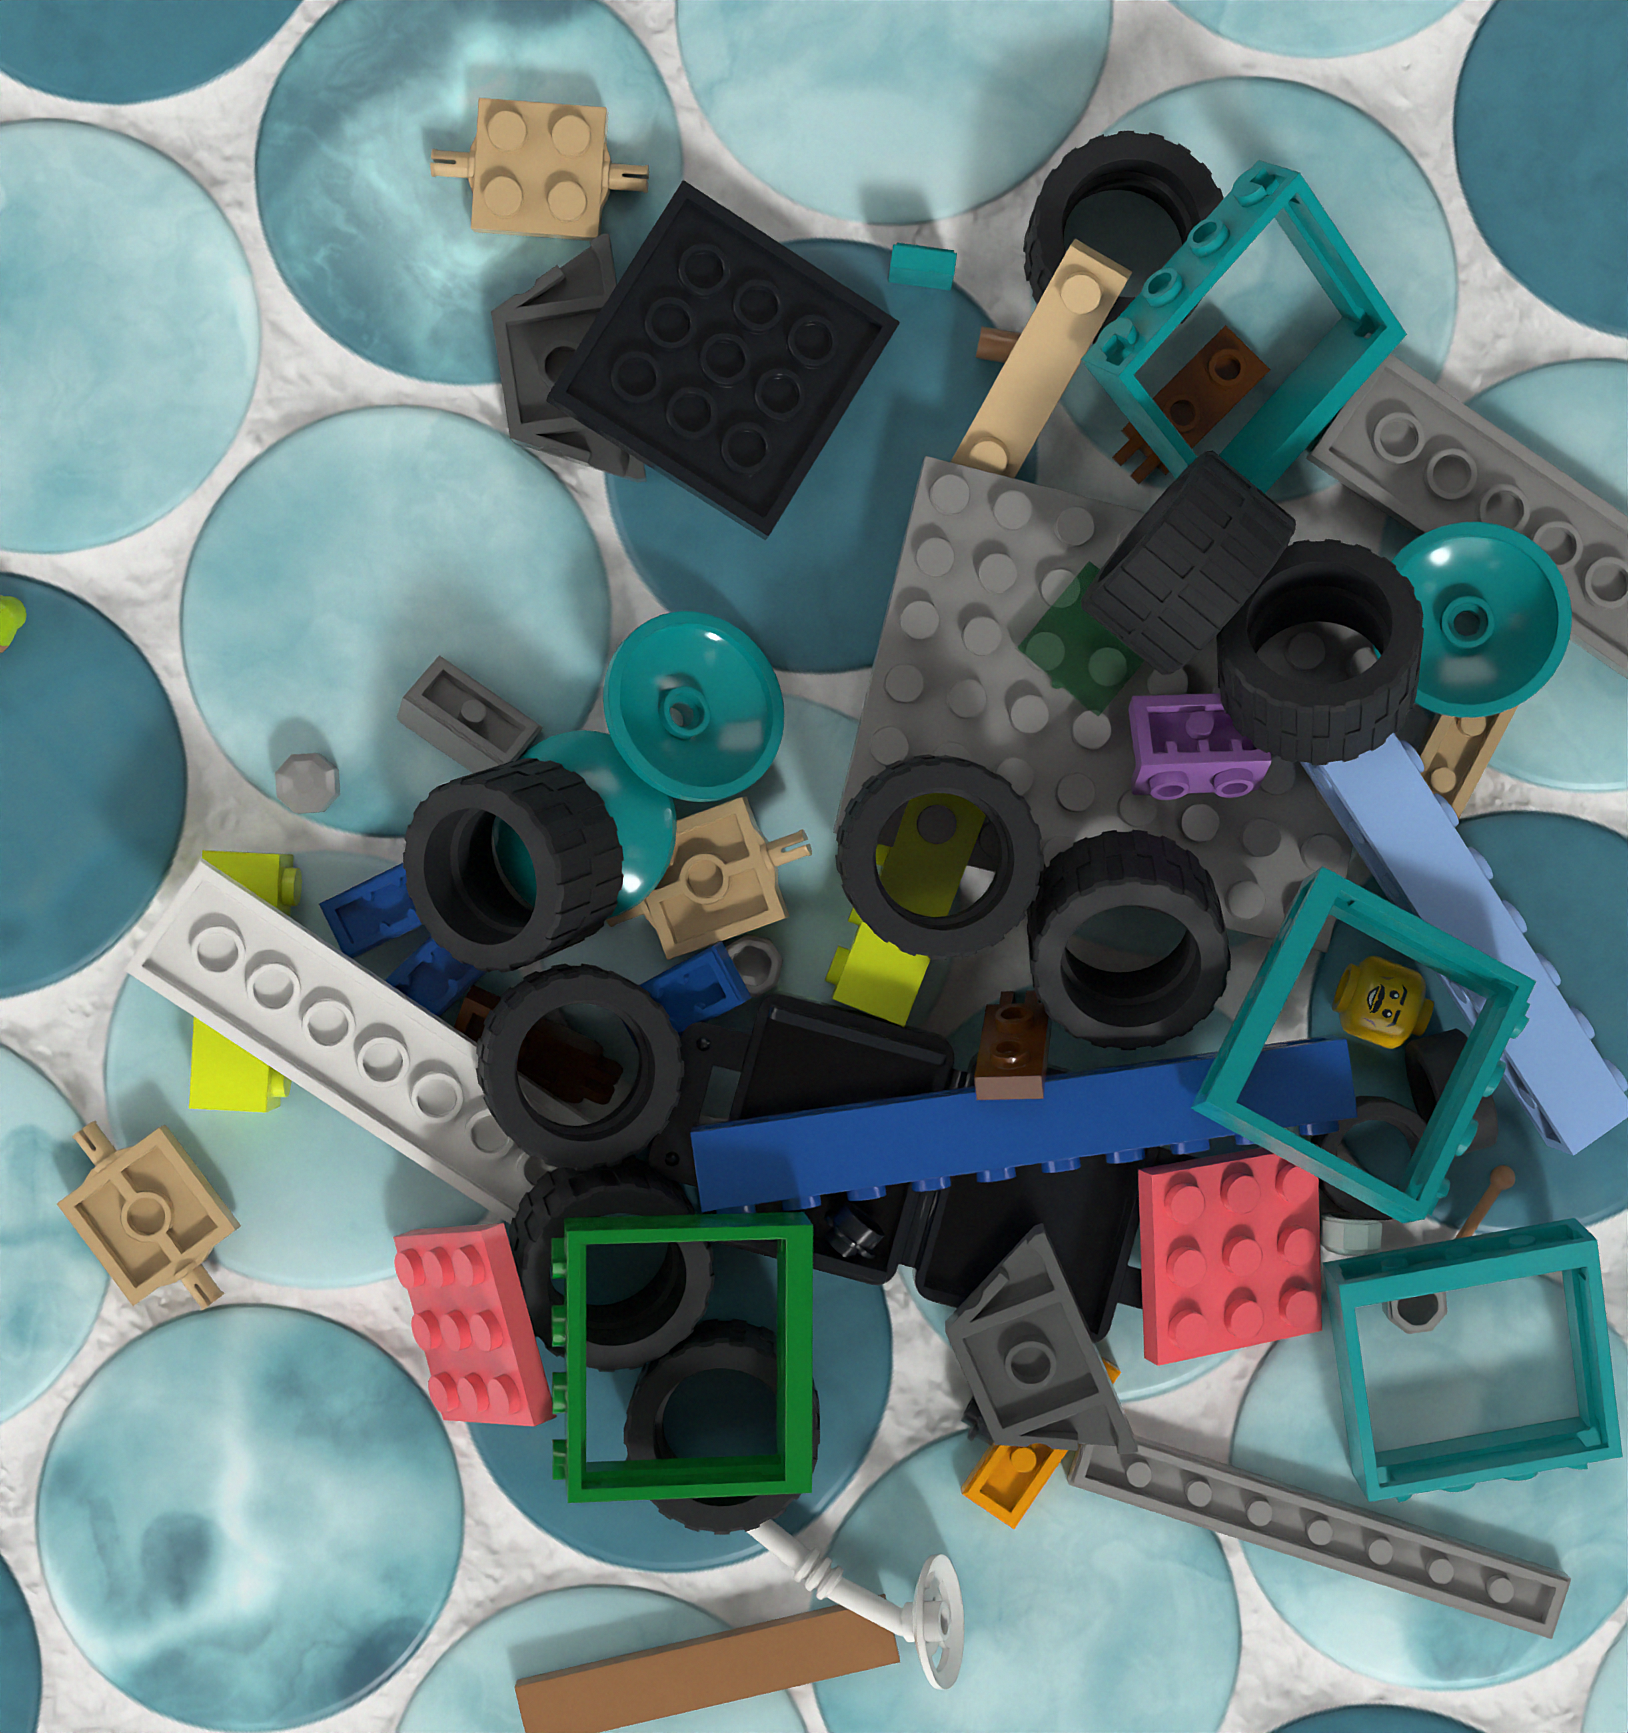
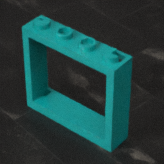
M1258 160L1251 169L1239 176L1228 195L1206 219L1199 222L1190 231L1187 241L1162 269L1152 274L1146 280L1138 296L1116 320L1109 323L1101 331L1096 343L1080 359L1175 479L1195 461L1197 455L1134 374L1273 218L1276 219L1342 317L1219 454L1221 458L1265 494L1407 335L1300 172ZM1367 333L1372 334L1369 339L1364 338Z
M1322 866L1303 880L1190 1108L1401 1223L1425 1220L1427 1214L1432 1216L1439 1199L1447 1197L1450 1181L1444 1177L1454 1156H1461L1468 1149L1476 1135L1478 1121L1473 1119V1115L1482 1096H1490L1504 1075L1506 1063L1500 1060L1509 1039L1518 1037L1529 1021V1018L1525 1016L1530 1006L1527 1000L1536 981ZM1329 914L1486 998V1002L1397 1189L1236 1102Z
M1576 1218L1323 1262L1352 1474L1368 1502L1396 1498L1398 1503L1411 1498L1413 1494L1435 1490L1462 1492L1471 1489L1476 1483L1502 1478L1512 1481H1523L1535 1477L1538 1472L1564 1467L1578 1470L1588 1469L1587 1463L1623 1457L1598 1242ZM1562 1271L1579 1416L1375 1452L1355 1307Z

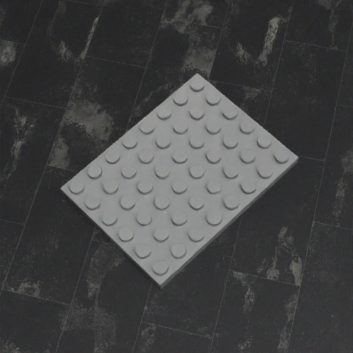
M925 456L921 465L833 833L837 834L838 827L842 825L846 814L844 810L851 798L854 799L863 788L861 785L872 775L876 776L886 769L885 766L898 760L907 761L914 759V756L926 754L958 757L985 766L991 772L1001 775L1012 784L1011 787L1018 795L1025 798L1032 809L1030 813L1034 822L1039 825L1042 836L1040 845L1041 854L1044 855V867L1041 872L1047 869L1050 865V860L1060 851H1066L1073 846L1074 842L1085 837L1091 838L1111 830L1131 832L1132 829L1148 831V834L1158 837L1163 835L1176 841V844L1184 850L1188 849L1199 859L1203 869L1208 870L1214 881L1216 894L1219 897L1226 929L1274 940L1303 880L1322 866L1346 878L1353 849L1352 842L1299 761L1293 763L1281 760L1280 756L1272 753V762L1259 789L1243 796L1225 798L1218 796L1216 793H1187L1177 799L1159 800L1151 795H1133L1130 781L1136 763L1128 712L1132 696L1220 693V688H1218L1216 636L1181 669L1170 675H1162L1081 608V599L1095 576L1146 512ZM1309 622L1286 628L1267 640L1256 653L1259 659L1277 674L1296 682L1316 685L1348 680L1363 673L1377 661L1372 643L1363 635L1348 627L1328 622ZM909 801L897 808L888 818L881 830L877 844L889 847L894 846ZM929 806L918 816V833L929 843H944L956 831V818L952 811L945 806ZM985 817L967 866L996 872L999 859L998 841L989 819ZM1131 905L1143 909L1168 914L1167 912L1148 906ZM1328 915L1312 950L1328 952L1336 919L1334 916Z

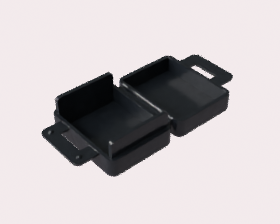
M784 991L770 993L760 1003L751 1035L705 1022L692 1023L683 1031L680 1039L682 1044L680 1052L681 1059L684 1061V1077L681 1078L679 1090L682 1093L677 1107L673 1108L668 1118L670 1122L661 1134L658 1133L653 1138L648 1157L651 1170L653 1168L668 1180L698 1188L690 1132L692 1126H697L713 1065L741 1072L728 1121L975 1086L974 1077L978 1052L971 1058L967 1072L953 1069L955 1059L953 1048L940 1034L909 1025L903 1027L876 1016ZM1047 1064L1046 1076L1076 1072ZM1156 1146L1144 1148L1146 1158L1138 1161L1107 1163L1105 1154L1080 1157V1168L1064 1172L1043 1173L1041 1163L1015 1167L1016 1177L994 1182H977L976 1173L950 1176V1187L932 1191L914 1192L912 1191L911 1182L885 1185L886 1196L870 1200L849 1201L866 1212L881 1227L885 1234L874 1247L876 1253L874 1258L868 1259L859 1255L854 1261L842 1256L825 1238V1234L831 1227L827 1225L824 1216L828 1211L834 1214L845 1201H848L846 1191L820 1195L821 1205L807 1209L782 1210L781 1201L755 1204L756 1213H805L813 1224V1269L870 1285H882L894 1277L899 1264L912 1267L915 1287L923 1298L954 1308H958L1034 1226L1043 1223L1092 1338L1097 1343L1108 1334L1117 1303L1143 1310L1141 1269L1128 1265L1140 1222L1138 1169L1199 1158L1187 1154H1172L1171 1150ZM716 1210L702 1212V1214H717ZM777 1239L714 1241L777 1259Z

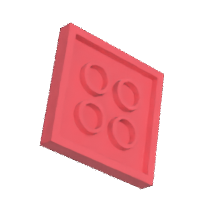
M1263 1147L1138 1169L1145 1359L1160 1366L1322 1331L1318 1177Z
M504 1223L415 1229L393 1237L397 1249L394 1260L396 1274L401 1284L409 1293L414 1312L411 1320L413 1336L418 1346L425 1352L431 1374L428 1381L430 1398L436 1409L441 1412L443 1420L534 1427L556 1418L557 1415L552 1414L551 1393Z

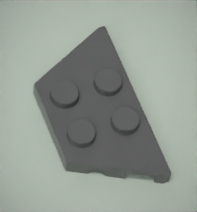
M604 234L590 241L591 246L561 268L556 265L536 279L531 289L523 294H515L492 310L493 329L509 434L512 442L636 483L647 482L645 464L546 401L547 395L617 286L611 239L609 234Z
M1043 1223L1038 1224L1021 1239L945 1321V1333L995 1445L1027 1447L1030 1444L1041 1443L1049 1446L1051 1449L1078 1451V1444L1116 1446L1117 1454L1130 1455L1138 1452L1135 1435Z

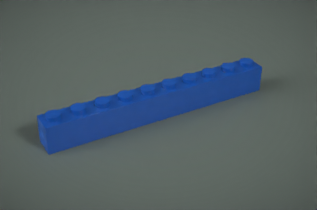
M1327 1035L1265 1044L1236 1102L1283 1128L1299 1126L1300 1135H1320L1339 1131L1338 1120L1358 1117L1347 1039ZM1218 1051L1048 1075L1045 1081L1044 1099L977 1100L976 1088L971 1086L692 1126L690 1132L701 1212L716 1210L717 1214L756 1213L755 1204L781 1201L782 1210L807 1209L821 1205L820 1195L846 1191L848 1201L870 1200L886 1196L885 1185L911 1182L912 1191L914 1192L932 1191L950 1187V1176L976 1173L977 1182L1001 1181L1016 1177L1015 1167L1038 1163H1041L1043 1173L1064 1172L1080 1168V1157L1105 1154L1107 1163L1133 1162L1146 1158L1144 1148L1170 1145L1172 1154L1195 1153L1209 1150V1139L1232 1135H1234L1235 1144L1237 1145L1255 1143L1190 1108Z

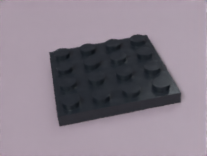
M683 180L547 395L546 401L760 538L766 540L900 322Z

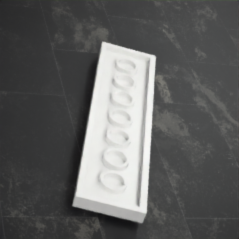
M203 858L123 968L124 971L510 1225L512 1218L516 1217L519 1203L525 1193L530 1192L538 1183L537 1180L547 1171L551 1172L557 1168L547 1165L542 1159L534 1155L531 1157L519 1149L516 1143L506 1136L490 1113L483 1099L482 1088L477 1080L478 1055L476 1054L477 1043ZM517 1070L523 1095L531 1107L539 1114L553 1122L564 1125L581 1126L594 1122Z

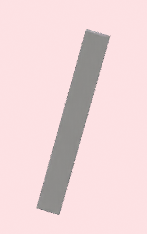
M1135 1435L1139 1451L1130 1455L1117 1454L1116 1446L1078 1444V1451H1075L1067 1476V1482L1071 1486L1549 1639L1553 1638L1571 1582V1578L1565 1572Z

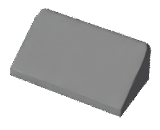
M440 655L403 696L397 714V719L403 725L472 773L511 761H518L529 750L543 728Z

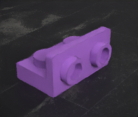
M1220 693L1132 696L1128 712L1136 763L1130 781L1133 795H1151L1159 800H1172L1180 798L1187 793H1216L1220 797L1233 798L1259 789L1272 762L1271 753H1265L1256 748L1250 739L1242 736L1235 729L1230 715L1224 711Z

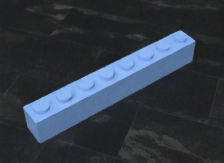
M1392 733L1383 745L1374 751L1369 750L1359 755V758L1350 761L1329 762L1328 765H1312V763L1300 762L1390 903L1536 981L1527 1000L1530 1006L1525 1016L1529 1018V1021L1518 1037L1509 1039L1500 1060L1506 1063L1503 1075L1504 1080L1546 1145L1574 1156L1628 1118V1098L1624 1094L1628 1089L1626 1079L1610 1060L1601 1058L1590 1040L1595 1036L1591 1024L1577 1008L1568 1006L1557 989V986L1561 984V979L1556 969L1542 954L1534 953L1523 935L1527 931L1524 919L1511 903L1506 900L1501 901L1489 882L1493 878V873L1487 861L1473 847L1467 848L1455 829L1459 824L1455 811L1444 797L1438 793H1432L1420 773L1424 771V764L1416 750L1403 739L1398 740L1395 733ZM1435 971L1471 1029H1473L1486 1002V998Z

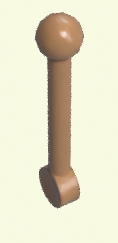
M1500 1165L1491 1171L1490 1186L1454 1239L1472 1236L1501 1191L1507 1190L1514 1185L1515 1174L1510 1167Z

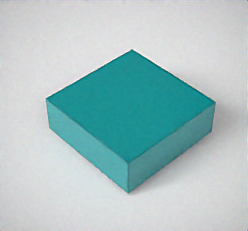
M897 242L896 245L893 244L888 282L951 291L957 253H954V250Z

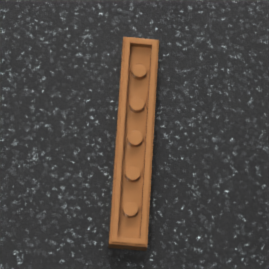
M885 1594L878 1595V1596H880V1597L886 1599V1595H885ZM839 1604L518 1679L514 1688L525 1733H600L899 1663L900 1655L893 1632Z

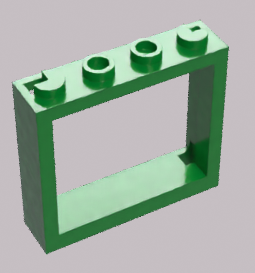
M778 1212L564 1218V1238H552L551 1241L552 1279H564V1305H552L551 1311L552 1347L564 1346V1372H552V1414L565 1413V1439H552V1480H565L567 1503L812 1493L813 1224L805 1213ZM777 1239V1455L586 1462V1244Z

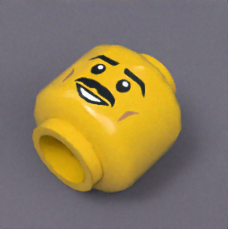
M1369 956L1360 962L1358 966L1350 963L1346 967L1333 998L1332 1010L1340 1013V1024L1348 1034L1385 1048L1393 1049L1401 1046L1410 1034L1421 1036L1424 1033L1433 1012L1434 1001L1425 998L1426 983L1421 973L1378 956Z

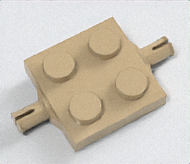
M479 98L477 134L470 147V152L432 149L431 159L435 163L430 162L432 177L468 178L473 193L471 229L474 232L592 241L601 235L602 209L610 195V189L648 193L649 165L612 163L607 148L609 112L606 107Z
M747 796L677 820L676 842L673 855L657 887L640 904L606 921L610 927H614L616 924L644 915L656 929L666 959L669 960L785 919L790 915L778 885L777 866L805 856H811L812 849L810 844L790 851L785 850L786 847L808 840L805 831L801 829L796 833L768 842V839L758 829Z
M96 1120L75 1133L72 1138L78 1142L95 1167L89 1172L83 1184L59 1201L57 1205L132 1306L139 1303L159 1287L176 1283L181 1280L199 1304L201 1310H204L225 1293L220 1290L202 1266V1263L206 1261L215 1245L241 1227V1225L169 1128L163 1125L136 1145L122 1148L118 1151L99 1128Z

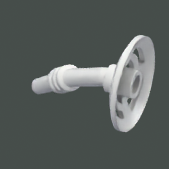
M772 1519L760 1524L759 1528L747 1531L748 1534L795 1571L793 1578L797 1582L805 1579L804 1587L808 1591L816 1588V1597L822 1600L827 1597L894 1634L904 1636L907 1642H915L921 1666L928 1681L935 1689H949L954 1685L959 1675L963 1658L964 1610L958 1577L953 1564L947 1556L935 1554L927 1558L917 1581L914 1602H906L903 1608L842 1577L844 1569L839 1565L832 1569V1560L828 1556L821 1560L819 1558L821 1551L818 1548L810 1551ZM938 1646H940L942 1654L939 1664L935 1668L931 1655H934Z

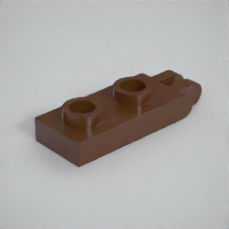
M1225 325L1152 399L1190 448L1193 449L1271 369ZM1129 421L1121 430L1129 441L1112 459L1121 467L1139 449L1147 459L1130 477L1139 485L1156 467L1166 476L1170 471Z
M473 985L465 996L454 1028L478 1043V1038H481L485 1027L483 1023L489 1011H493L501 998ZM543 1016L527 1032L518 1054L517 1070L553 1095L570 1103H580L586 1098L597 1104H608L615 1091L613 1085L618 1084L623 1073V1068L619 1063L603 1056L604 1048L599 1042Z
M1026 990L1025 1003H1016L1014 991H1001L999 1004H986L974 1077L977 1100L1044 1099L1052 1019L1045 1012L1044 1004L1041 1003V1000L1037 999L1034 990Z

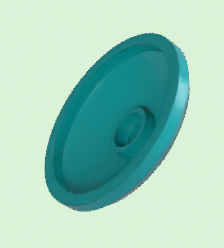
M1453 523L1438 527L1417 537L1392 559L1391 562L1396 565L1399 573L1402 576H1407L1415 588V597L1421 602L1424 614L1422 625L1424 635L1415 704L1434 713L1450 717H1487L1502 713L1525 702L1536 694L1554 675L1565 655L1570 640L1572 628L1571 600L1568 588L1558 567L1550 556L1531 539L1515 530L1493 523ZM1465 612L1473 614L1479 623L1477 632L1470 636L1459 634L1454 626V620L1457 615ZM1372 644L1375 656L1378 660L1381 655L1375 648V646Z
M677 611L659 615L632 631L618 646L608 665L603 687V706L610 736L627 765L643 781L658 791L674 798L693 802H710L725 799L754 784L763 776L775 759L784 730V702L781 688L765 654L749 636L731 623L716 616L695 611ZM671 708L676 709L682 715V726L677 725L670 715Z
M587 730L570 731L551 736L539 742L523 754L519 760L524 758H538L539 761L544 762L551 760L562 764L570 772L575 771L586 780V784L593 791H597L605 802L604 806L610 817L613 816L618 829L616 831L618 840L623 849L622 874L624 879L622 890L619 891L617 897L618 904L613 914L608 916L607 919L631 910L647 898L657 887L671 861L677 832L673 797L658 791L643 781L623 760L610 734ZM496 816L493 824V839L498 861L516 892L535 907L537 883L530 854L515 830L500 817Z

